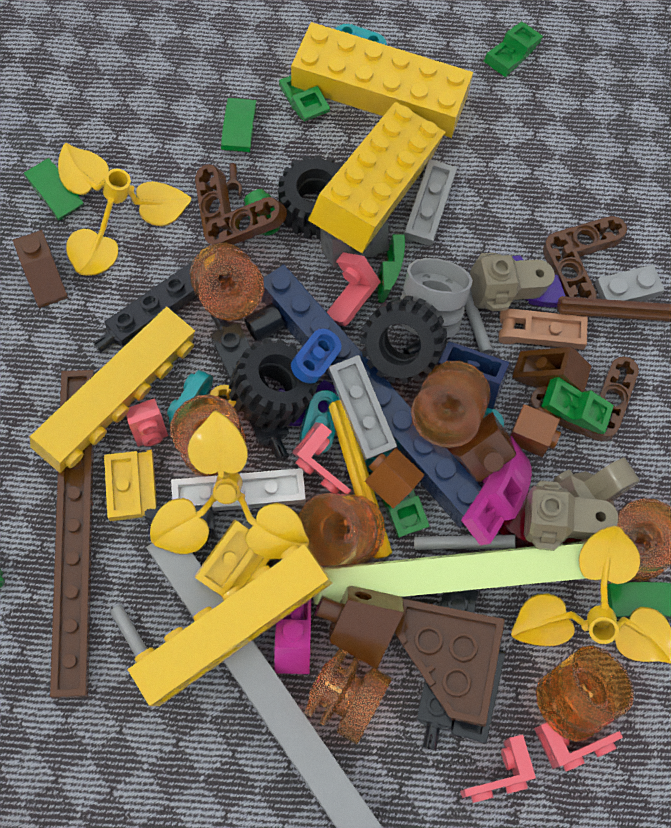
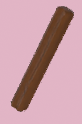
M567 296L559 297L557 302V311L560 314L671 322V304Z

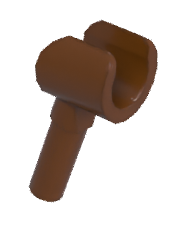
M230 163V179L226 182L228 192L232 189L238 190L239 199H241L243 193L242 186L237 180V165Z

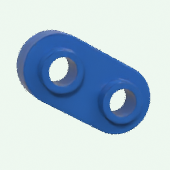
M328 329L316 330L291 362L293 374L302 382H317L341 351L342 346L338 336Z

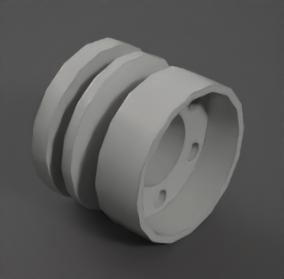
M437 258L418 259L408 266L401 299L405 296H413V301L416 302L419 298L426 300L424 306L427 308L433 305L437 309L434 313L435 316H442L444 320L442 329H447L446 338L452 337L459 332L465 310L464 306L467 304L473 280L465 269L450 261ZM401 324L406 330L418 335L410 326Z

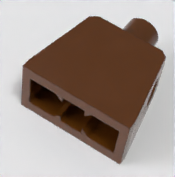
M493 412L445 446L476 482H481L493 472L499 471L504 464L516 456L511 437Z
M348 586L340 602L322 596L317 605L315 616L331 621L329 641L333 645L377 669L404 614L403 598L379 591Z

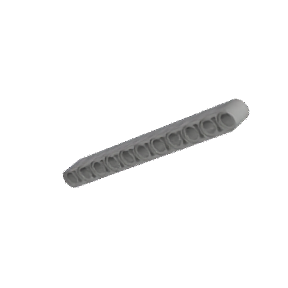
M153 543L146 547L192 617L208 606H211L213 609L224 601L222 596L195 578V574L201 565L193 553L178 554L156 547ZM252 640L223 661L334 826L336 828H383L254 641Z

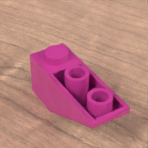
M311 599L276 623L275 673H310Z

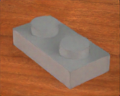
M654 264L597 278L595 282L601 299L639 302L659 297L665 291Z

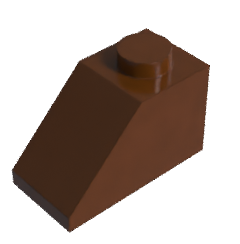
M40 230L13 239L12 241L38 307L41 308L67 299L68 295L43 231Z
M573 347L520 351L512 379L539 388L543 386L548 387L550 379L560 377L576 389L584 392L592 366Z

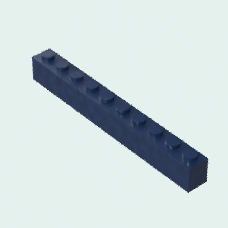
M284 264L259 281L260 298L266 305L270 303L275 305L284 321L285 327L302 347L316 330L328 329L338 336L342 346L340 353L330 366L352 357L360 356L396 442V448L424 474L420 483L461 529L464 526L461 519L482 489L481 486L384 377L381 378L376 375L378 370L375 367L369 368L366 364L369 361L367 357H363L359 348ZM327 369L325 373H326L327 376L331 379L330 374H329L328 369Z

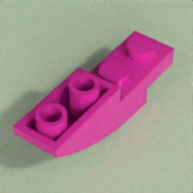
M512 436L510 437L516 451V456L504 464L499 471L493 472L482 480L484 486L461 519L480 546L491 544L504 521L516 518L530 487L532 477L530 461Z

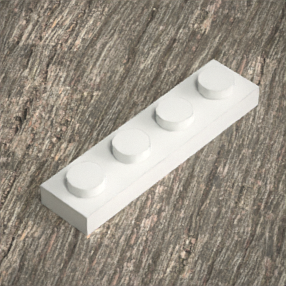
M301 468L239 474L243 481L241 493L245 494V500L249 508L263 507L274 503L284 505L306 503L304 477ZM217 476L172 479V500L186 498L194 505H204L210 498V495L213 494V487ZM237 500L232 504H222L216 501L212 505L214 511L242 509Z

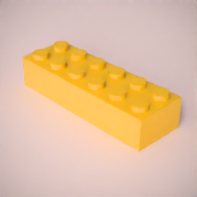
M313 22L310 23L291 64V86L302 90L318 86L326 99L380 116H384L396 101L410 108L412 112L425 120L435 123L437 127L445 131L444 136L450 138L453 136L468 97L473 76L471 71Z
M395 101L320 192L308 221L363 253L426 167L429 159H432L445 131L437 127L435 123L425 120L412 112L410 108Z

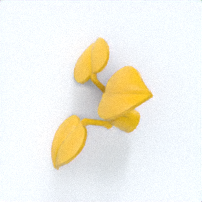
M64 143L58 160V173L63 186L77 195H85L92 188L95 191L103 188V194L108 200L98 234L90 229H80L73 232L67 240V257L75 271L80 275L92 276L101 274L115 263L118 256V245L115 240L103 236L113 204L125 201L128 194L133 204L140 205L139 214L142 219L155 226L172 224L191 202V197L181 190L160 182L142 183L137 187L135 195V188L130 185L131 179L126 171L122 169H112L109 171L107 163L100 156L90 151L76 148L68 143Z
M213 411L206 421L194 432L188 445L189 459L198 471L204 474L218 472L213 487V494L210 495L208 501L197 512L194 504L186 498H177L165 503L152 521L150 528L151 542L156 547L178 554H189L198 551L206 543L209 535L208 524L201 517L216 501L222 504H232L237 500L242 507L247 521L253 525L246 534V543L257 555L268 559H281L280 555L294 545H298L300 548L305 544L308 547L309 539L305 533L302 521L290 507L279 503L268 504L258 511L256 519L252 516L245 500L246 496L241 493L243 481L238 474L244 468L247 461L248 450L246 443L237 427L227 417L218 411Z
M617 526L607 527L594 533L584 543L579 554V567L582 575L590 580L601 579V604L593 607L588 612L587 620H584L573 611L566 612L565 603L558 596L541 593L525 601L511 630V636L521 642L538 646H557L567 642L574 635L575 628L571 621L573 619L582 626V630H589V634L595 642L608 644L615 640L617 649L629 659L641 662L671 663V627L662 613L653 608L639 607L632 612L629 619L621 617L617 622L615 612L608 607V581L615 584L628 582L636 575L640 566V556L636 545L622 528Z

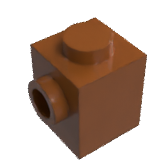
M524 404L510 436L515 439L521 449L543 457L548 448L554 450L561 435V432L556 430L560 419L554 417L546 409H535Z
M395 448L387 457L381 453L369 466L373 472L364 482L394 509L424 477V474Z

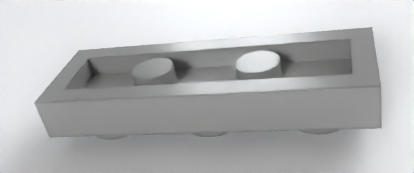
M429 159L404 232L405 239L428 246L433 245L457 167Z
M358 355L330 366L328 372L364 459L367 460L396 448V442L360 356Z

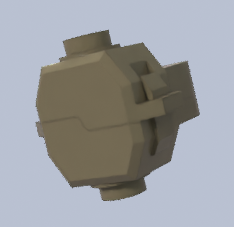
M481 253L470 271V276L473 280L471 293L476 308H487L491 311H505L513 300L539 298L544 295L554 281V270L550 264L543 260L515 261L512 255Z
M625 457L609 464L595 475L587 471L573 474L571 470H567L553 479L554 482H558L562 488H566L574 497L605 500L613 506L615 499L640 482V479Z
M540 481L531 488L527 495L524 536L528 542L534 544L536 549L555 551L568 538L588 540L597 531L616 526L618 523L617 510L611 503L599 499L574 497L566 488H562L558 482Z

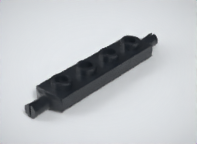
M226 250V252L215 259L202 254L105 320L108 333L93 342L95 348L99 353H102V351L114 343L124 347L163 309L168 307L174 313L224 279L221 269L235 261L233 254Z
M217 310L218 316L216 311L211 314L217 330L211 333L210 336L227 376L231 380V375L243 352L251 347L240 323L229 325L223 310ZM260 377L263 383L269 387L265 377ZM250 419L249 424L259 446L270 445L276 461H282V456L283 459L288 458L289 454L282 442L289 434L288 427L281 428L279 424L276 429H268L267 424L258 427L255 425L256 421Z
M474 589L444 592L440 606L475 613L478 591ZM424 681L417 714V721L426 727L422 748L429 749L432 736L430 750L437 751L440 730L452 729L453 720L449 718L426 681Z

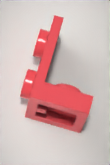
M343 252L336 262L343 271V277L350 283L327 313L337 325L345 327L353 320L356 313L366 300L370 298L381 281L365 256Z
M155 398L129 407L130 409L126 414L127 421L138 447L142 445L147 447L156 445L168 436Z
M316 422L293 450L292 454L298 458L295 464L309 475L313 471L323 478L320 484L336 496L338 492L348 495L351 490L311 458L314 453L318 456L325 450L330 442L327 437L332 432L324 424Z
M554 719L534 728L552 768L563 765L565 771L584 764L585 761L582 756L593 751L599 757L617 749L614 742L623 738L621 732L618 731L569 753L566 747L569 746L566 732L561 725L556 726Z
M523 735L506 739L504 741L505 748L501 749L504 765L507 770L512 769L513 777L461 790L462 798L471 796L472 802L475 803L494 798L492 790L505 787L507 794L528 789L526 781L536 779Z

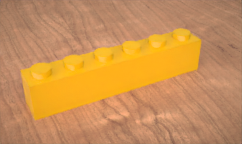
M168 307L163 309L30 435V448L59 473L67 466L73 468L84 455L82 451L90 443L96 445L107 433L106 428L113 421L116 423L120 422L130 409L128 406L135 399L141 401L152 388L150 386L152 382L157 378L162 380L173 368L172 363L178 357L183 359L190 353L194 347L192 341L195 330Z
M305 544L300 548L298 545L290 547L280 555L282 560L270 568L269 565H266L257 570L251 576L253 581L243 588L236 586L222 596L224 601L213 609L211 606H208L199 611L193 617L195 622L184 630L182 627H178L164 637L165 643L155 650L153 647L148 648L137 655L134 659L136 664L127 670L148 705L161 706L330 586L333 582L312 551Z

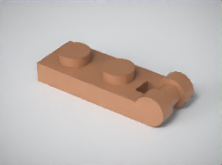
M507 309L500 311L502 329L499 330L498 340L502 344L524 343L553 347H573L574 349L584 350L587 345L588 317ZM515 324H523V329H514Z

